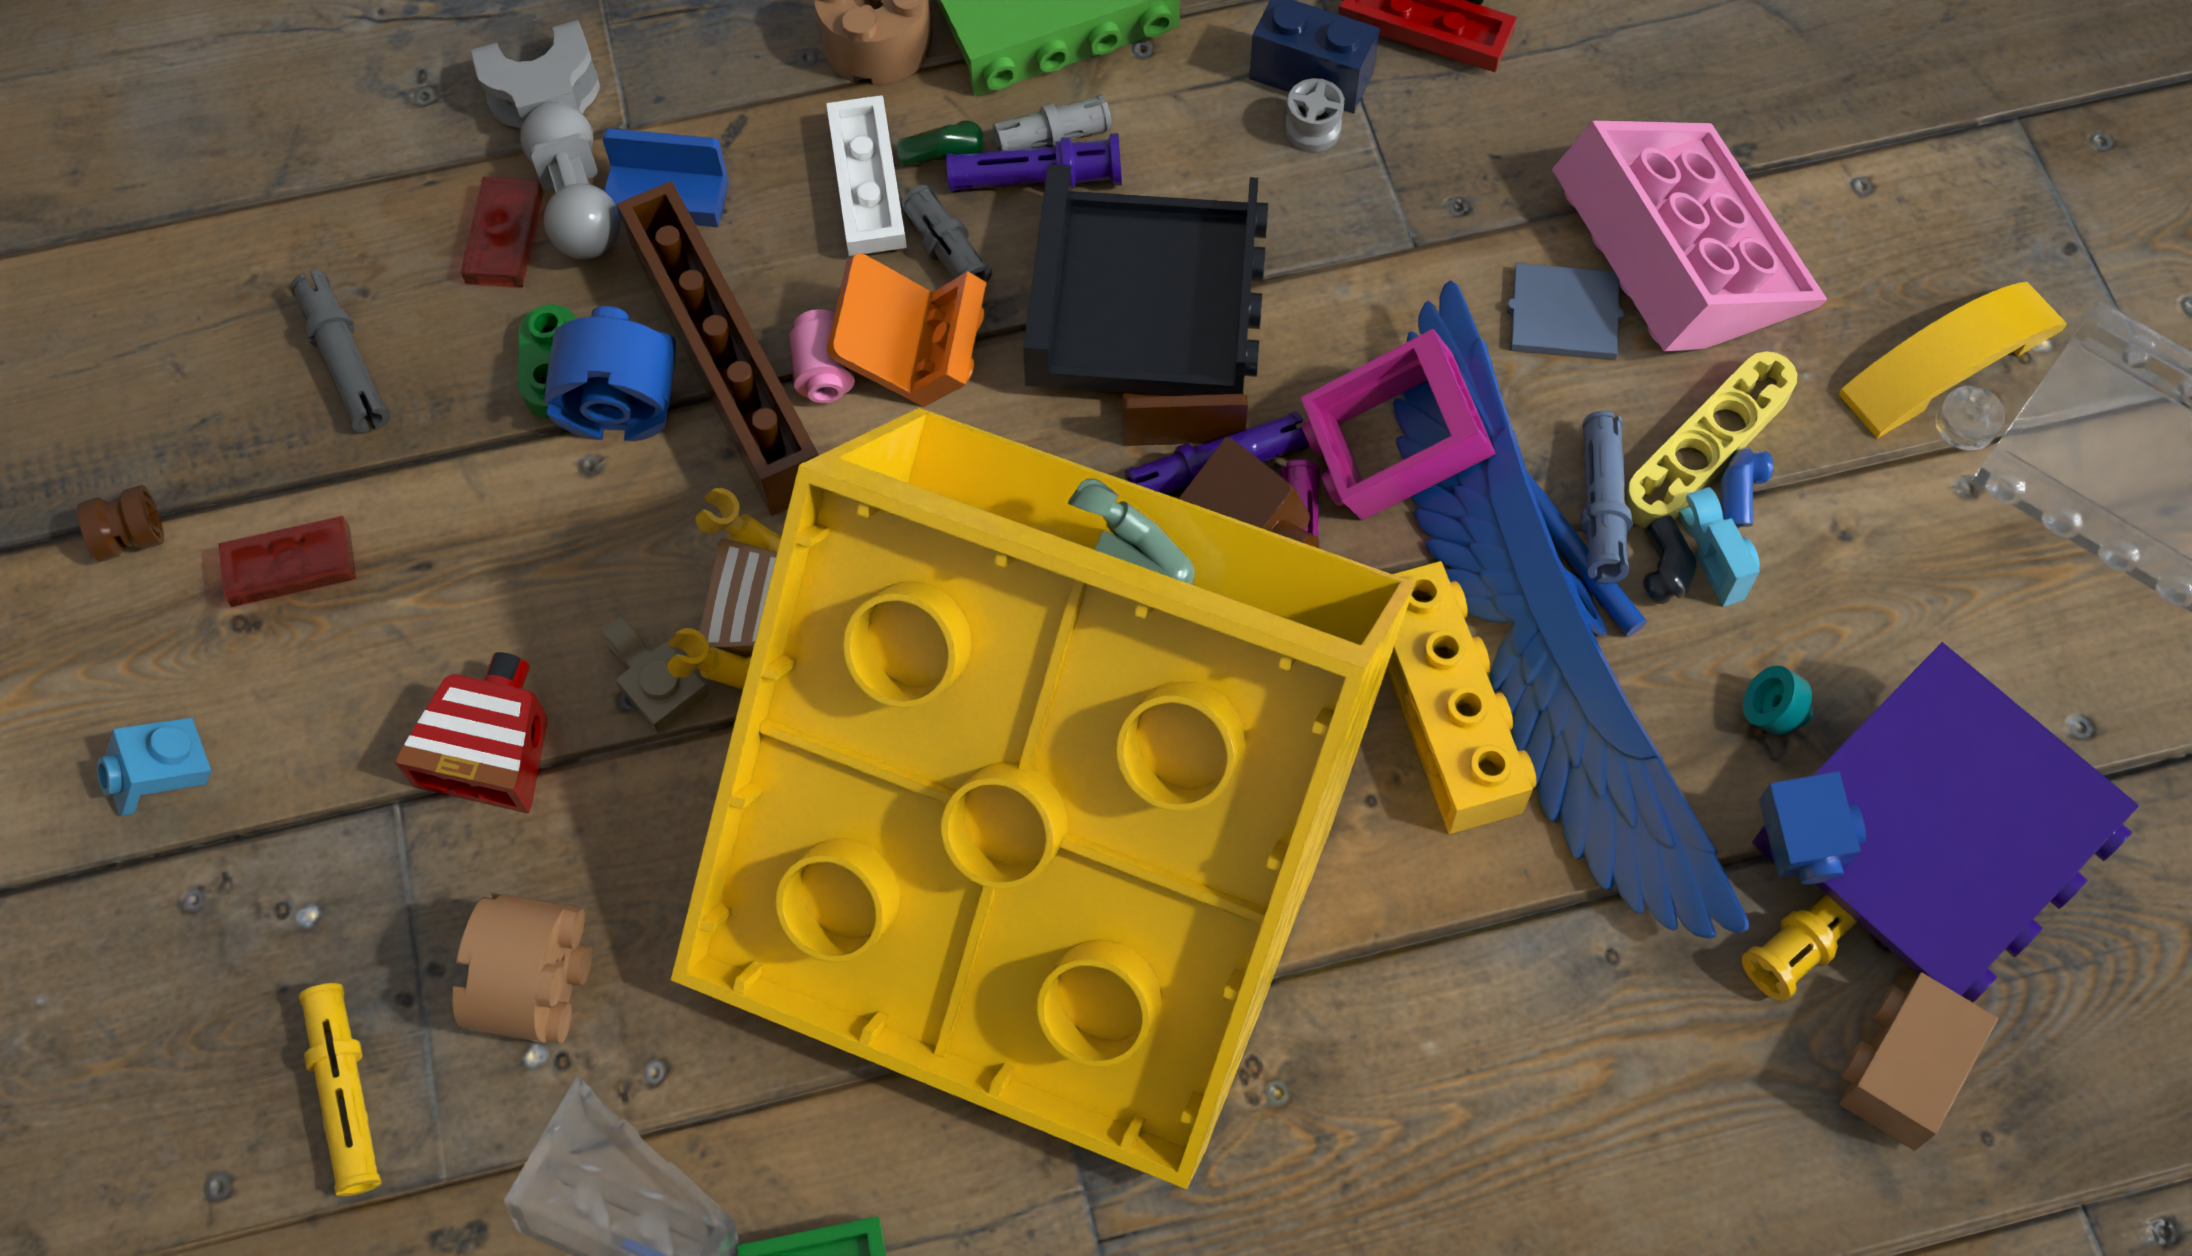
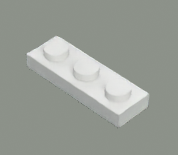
M883 95L826 103L849 256H854L858 253L868 254L907 248Z

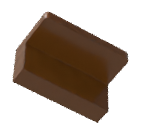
M1244 391L1243 394L1194 396L1122 392L1124 446L1204 444L1246 429L1248 402Z

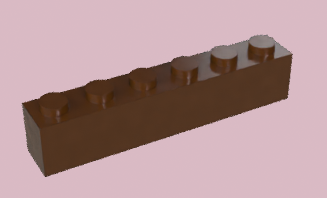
M670 181L617 203L631 247L771 516L787 510L799 465L819 456L675 185Z

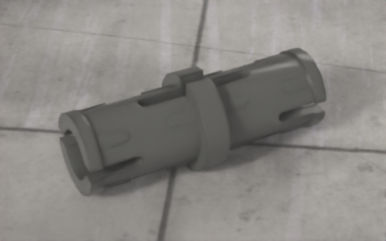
M921 185L910 190L901 201V210L905 215L907 214L924 238L923 248L927 254L934 260H940L953 280L968 271L987 283L992 275V270L984 263L968 241L969 234L965 225L959 219L952 218L931 187Z

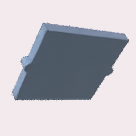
M1516 263L1513 298L1509 300L1507 305V312L1512 315L1511 351L1616 360L1618 354V324L1622 322L1624 310L1619 308V278L1615 271Z

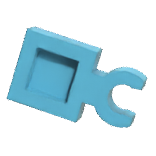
M1710 487L1687 494L1686 500L1690 507L1681 509L1679 517L1685 530L1690 536L1695 538L1699 546L1695 556L1721 606L1725 607L1745 600L1760 573L1759 557L1753 543L1746 537L1742 538L1732 518L1723 519L1719 500Z

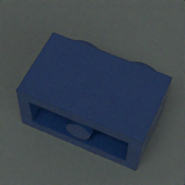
M1270 0L1252 34L1249 79L1290 92L1293 86L1303 80L1311 78L1325 79L1334 83L1342 91L1345 98L1344 111L1354 114L1374 73L1380 28L1295 0Z

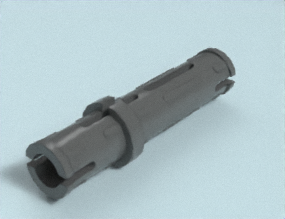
M317 270L310 271L316 286L313 289L314 292L308 283L305 273H302L294 278L290 289L294 297H296L307 321L304 325L305 334L310 344L319 348L350 418L353 430L358 433L370 432L364 418L367 416L366 411L375 430H378L389 421L390 414L381 400L352 336L354 323L349 313L340 309L326 273Z

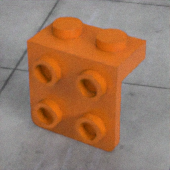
M858 253L848 259L827 344V352L831 359L922 407H926L951 392L961 389L971 377L974 368V360L971 357L976 332L984 318L982 302L986 281L967 271L932 292L869 256Z

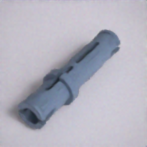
M1605 410L1587 415L1582 423L1585 444L1584 467L1587 503L1581 513V528L1588 539L1587 573L1591 579L1596 577L1597 582L1614 583L1623 580L1630 571L1627 533L1632 527V513L1630 508L1626 506L1624 494L1623 421L1619 415L1613 418L1614 412Z

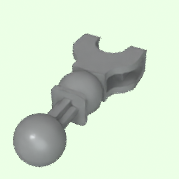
M575 20L552 27L554 31L553 46L545 55L533 61L517 62L506 58L499 49L497 42L471 49L476 74L482 90L485 91L487 104L493 118L507 126L521 129L520 140L523 153L535 167L542 187L547 190L554 189L555 191L544 212V228L549 241L562 254L574 259L585 260L601 256L617 240L620 231V214L613 199L605 191L590 185L588 179L597 175L598 170L592 155L593 128L583 113L596 98L600 89V82L579 21Z

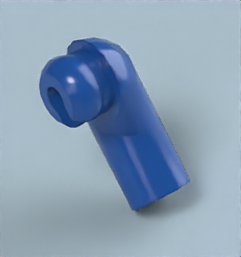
M1750 447L1736 450L1722 476L1721 509L1723 519L1732 518L1737 528L1753 526V482L1763 484L1772 477L1773 458L1769 452L1760 450L1752 452Z

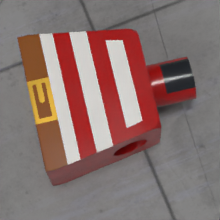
M496 652L492 656L483 680L457 674H451L443 679L395 761V764L412 787L529 814L533 803L546 733L547 715L536 695L522 689L530 669V665L525 660L509 653Z

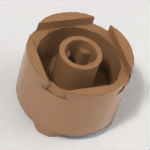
M815 0L824 56L831 68L843 78L854 81V76L871 78L872 85H888L911 76L925 62L927 58L926 51L929 48L930 42L932 44V27L928 0Z
M491 893L492 898L483 897L476 904L460 943L456 963L469 965L466 988L453 986L452 1007L455 1021L460 1028L541 1043L553 1042L561 1044L566 1039L571 1023L572 1007L569 1000L573 986H583L586 983L592 964V947L581 944L585 924V911L573 905L509 894Z

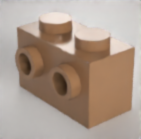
M1922 972L1904 990L1892 985L1872 1017V1021L1882 1026L1872 1045L1870 1046L1861 1041L1849 1057L1840 1074V1077L1850 1082L1838 1104L1913 1151L1917 1150L1937 1134L1999 1018Z

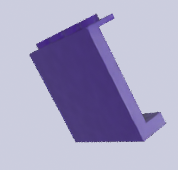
M1941 642L1813 774L1814 776L1840 771L1848 804L1856 803L1862 813L1866 832L1865 843L1859 845L1861 852L1847 867H1842L1844 875L1834 880L1816 883V885L1917 975L1922 972L1973 1003L1998 977L1988 968L1998 956L2006 950L2012 957H2016L2043 929L2033 920L2049 902L2058 909L2062 908L2085 885L2088 879L2078 872L2094 854L2104 862L2128 839L2132 831L2123 823L2139 805L1946 644ZM1764 825L1752 841V844L1772 861L1774 858Z

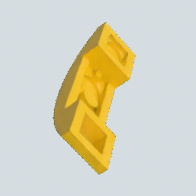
M2028 282L2012 284L1983 295L1923 328L1858 374L1841 388L1838 395L1878 439L1924 412L1932 398L2011 352L2017 357L2063 331L2067 323Z

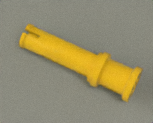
M1825 894L1808 911L1798 910L1788 913L1781 920V930L1762 947L1753 946L1742 955L1743 968L1751 981L1767 996L1782 1002L1789 1000L1796 992V983L1815 965L1824 966L1834 959L1838 947L1837 941L1857 921Z

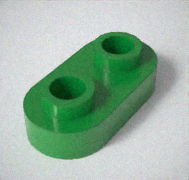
M543 305L533 309L523 318L519 327L518 388L527 408L535 415L543 418H549L547 415L548 403H544L545 384L540 382L547 377L554 332L564 323L577 319L573 312L560 305ZM554 327H556V328H555L553 331H551V332L542 333L543 331H545V330H547V329H549V328H554Z

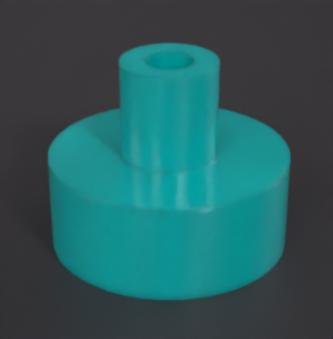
M1776 665L1762 670L1751 681L1744 695L1743 712L1746 719L1751 724L1772 735H1784L1796 727L1807 725L1814 713L1811 705L1812 690L1810 684L1806 679L1783 666Z

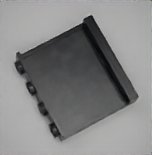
M1048 165L1023 346L1025 386L1167 396L1243 394L1244 377H1257L1259 340L1247 339L1248 329H1260L1262 293L1251 292V283H1263L1266 247H1254V238H1266L1268 203L1257 202L1258 178L1250 177L1248 202L1076 192L1072 191L1071 166Z

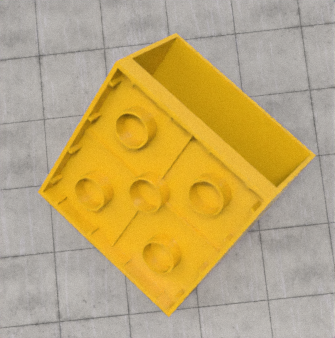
M921 408L904 414L800 464L671 981L1187 1190L1207 1149L1333 825L1416 582ZM1091 478L1101 481L1119 495L1116 502L1125 501L1155 522L1193 563L1195 569L1193 584L1196 586L1094 550L1102 532L1110 530L1102 516L1068 504L1069 499L1080 483Z

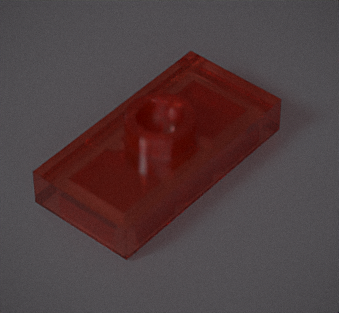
M482 177L460 271L465 284L523 287L544 193L539 180Z
M344 516L218 543L223 594L231 607L356 579L350 526Z

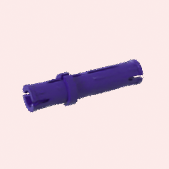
M1297 411L1227 436L1235 440L1262 462L1309 447V442L1303 428L1297 429L1296 427L1297 424L1303 421ZM1225 437L1193 448L1188 443L1177 446L1173 455L1135 468H1127L1125 470V479L1131 483L1166 495L1184 490Z

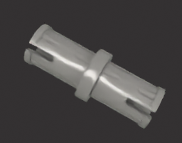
M1103 94L1055 107L1053 103L1042 105L1039 112L993 123V132L998 151L1055 147V141H1060L1061 137H1070L1071 140H1075L1090 134L1093 135L1112 130L1111 114Z

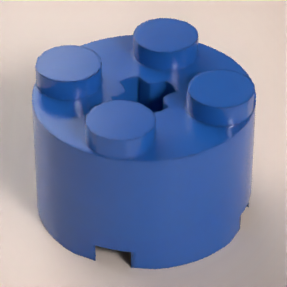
M610 306L594 308L591 317L579 318L564 323L555 330L552 338L544 390V403H548L547 415L560 427L592 439L603 440L604 430H625L624 441H638L657 435L665 428L669 411L677 342L675 338L669 334L657 332L645 325L629 321V316L625 311Z

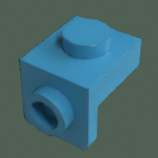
M192 717L113 729L105 756H101L97 760V777L101 791L104 795H113L120 816L135 813L140 795L206 785L212 771Z

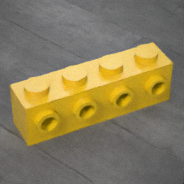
M1442 561L1393 574L1416 582L1386 671L1449 835L1523 814L1533 788L1536 787L1534 766L1528 753L1525 750L1518 751L1510 733V730L1513 728L1510 706L1502 692L1494 693L1487 676V673L1490 671L1487 649L1479 636H1471L1465 621L1468 614L1466 598L1460 584L1457 581H1449Z

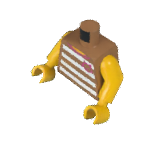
M715 488L705 495L704 498L709 504L715 505L720 510L722 518L703 509L696 515V524L702 532L708 534H717L722 530H726L729 532V540L719 539L699 631L692 628H683L677 631L668 641L670 647L685 651L689 657L680 654L674 655L668 661L667 668L670 674L677 678H685L696 669H699L702 677L743 690L781 536L748 514H743L739 517L740 506L736 496L727 489Z

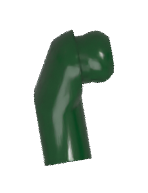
M968 120L961 121L956 125H946L899 139L897 142L898 156L902 164L909 167L931 160H946V155L951 153L953 155L980 153L984 145L983 132L978 124Z

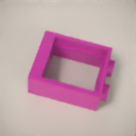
M1434 329L1301 397L1309 418L1302 423L1304 434L1313 451L1318 456L1323 454L1329 471L1322 474L1324 485L1336 506L1340 507L1345 504L1361 520L1369 518L1496 454L1454 355ZM1428 380L1451 436L1362 480L1341 424Z

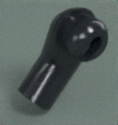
M1668 515L1653 521L1645 528V533L1660 558L1657 563L1658 569L1646 574L1643 579V586L1647 594L1656 604H1666L1674 596L1677 598L1684 596L1689 590L1697 568L1695 555L1673 517Z

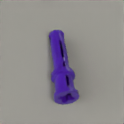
M1118 133L1109 134L1107 140L1072 142L1070 137H1061L1060 141H1055V147L954 155L951 153L946 155L950 192L961 189L1045 183L1048 165L1071 166L1072 189H1074L1076 183L1111 181L1113 186H1122Z

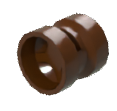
M143 485L123 490L119 498L113 499L111 502L97 497L80 502L77 505V517L82 536L90 553L99 562L119 557L126 546H137L141 549H147L161 545L164 542V530L159 511L150 492Z

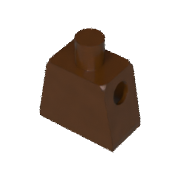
M1227 436L1179 497L1180 500L1319 548L1318 537L1304 530L1309 524L1310 514L1294 487L1235 440Z

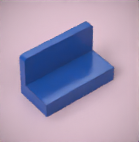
M605 129L603 144L611 167L604 191L613 199L617 208V203L672 181L695 225L719 227L729 178L720 143L716 138Z

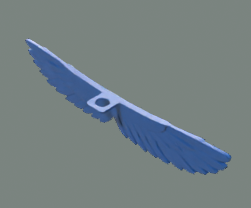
M1450 280L1442 288L1439 297V311L1429 300L1424 303L1418 317L1419 332L1422 335L1434 329L1452 351L1496 454L1410 498L1415 505L1420 507L1414 511L1418 524L1424 532L1435 538L1426 541V547L1430 554L1437 560L1442 561V564L1453 568L1445 569L1450 582L1457 581L1460 584L1466 598L1468 615L1487 622L1512 624L1510 631L1497 650L1490 671V683L1493 690L1502 692L1508 701L1513 719L1511 735L1517 750H1525L1531 758L1536 774L1535 788H1538L1540 806L1548 820L1552 822H1557L1561 815L1564 838L1572 856L1579 860L1585 855L1591 875L1602 889L1611 891L1615 882L1620 896L1634 913L1642 914L1646 904L1653 917L1665 928L1673 931L1677 930L1678 917L1682 925L1693 935L1708 939L1716 936L1712 919L1726 930L1738 934L1745 932L1749 929L1748 918L1716 856L1718 853L1717 849L1632 709L1593 634L1594 632L1600 637L1607 634V629L1585 583L1565 569L1558 557L1532 489L1516 434L1512 429L1486 342L1480 338L1461 288ZM1410 331L1407 336V342L1419 335ZM1428 380L1403 392L1406 401L1395 398L1393 402L1396 420L1405 435L1396 438V444L1403 460L1451 436ZM1580 596L1582 597L1583 601L1585 602V604H1586L1588 610H1587L1586 607L1584 606V604H1583V602H1582Z

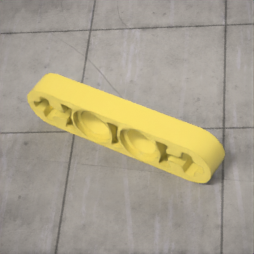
M1765 351L1756 353L1748 358L1633 475L1625 492L1626 506L1631 510L1632 522L1646 528L1653 521L1668 515L1672 516L1675 520L1679 516V511L1689 506L1686 495L1705 489L1727 467L1735 451L1745 448L1785 407L1797 384L1796 369L1786 357L1775 352ZM1767 377L1774 379L1777 382L1776 385H1768L1759 394L1756 401L1750 396L1757 380L1763 381ZM1719 410H1732L1744 419L1746 426L1739 431H1727L1715 422L1713 414ZM1682 448H1695L1706 456L1708 466L1700 470L1688 469L1678 462L1675 453ZM1666 477L1671 485L1663 502L1657 500L1652 505L1646 503L1643 500L1644 494L1649 496L1654 494L1662 486Z

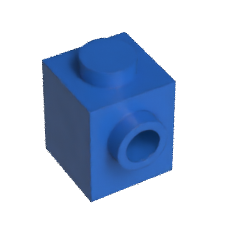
M1840 771L1770 783L1759 799L1779 878L1800 875L1802 884H1816L1834 880L1844 875L1842 867H1847L1861 852L1859 845L1864 844L1866 840L1864 820L1856 803L1848 804Z

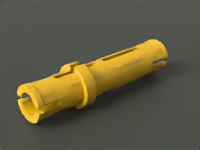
M325 983L309 987L299 993V1001L303 1008L310 1048L304 1053L306 1070L314 1072L323 1128L326 1134L335 1179V1193L337 1196H352L377 1188L381 1185V1178L377 1173L368 1123L369 1119L357 1062L363 1056L361 1044L358 1040L352 1039L343 997L345 994L343 985L339 983ZM329 1031L332 1032L339 1069V1076L337 1078L334 1077L327 1040V1032ZM341 1099L345 1100L353 1142L350 1148L347 1145L339 1103Z

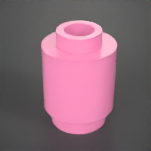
M824 309L810 310L800 314L795 319L794 328L789 334L794 388L801 396L809 398L816 403H831L839 400L852 389L855 383L854 371L831 359L827 352V344L835 312Z

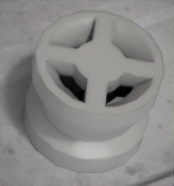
M1311 78L1299 82L1291 89L1288 94L1285 134L1288 141L1294 147L1305 152L1317 153L1328 150L1337 143L1341 135V117L1343 116L1345 98L1342 91L1334 83L1325 79Z

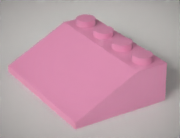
M1591 121L1552 169L1565 190L1566 199L1578 211L1592 234L1593 243L1607 258L1619 278L1622 290L1632 299L1648 325L1649 334L1661 346L1663 351L1706 349L1819 308L1828 300L1712 123Z

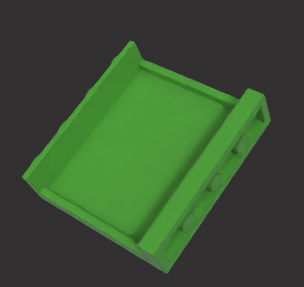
M936 0L969 67L973 96L992 90H1002L1013 83L1045 72H1055L1066 65L1096 55L1108 54L1116 48L1149 37L1161 36L1169 30L1178 28L1180 25V0Z

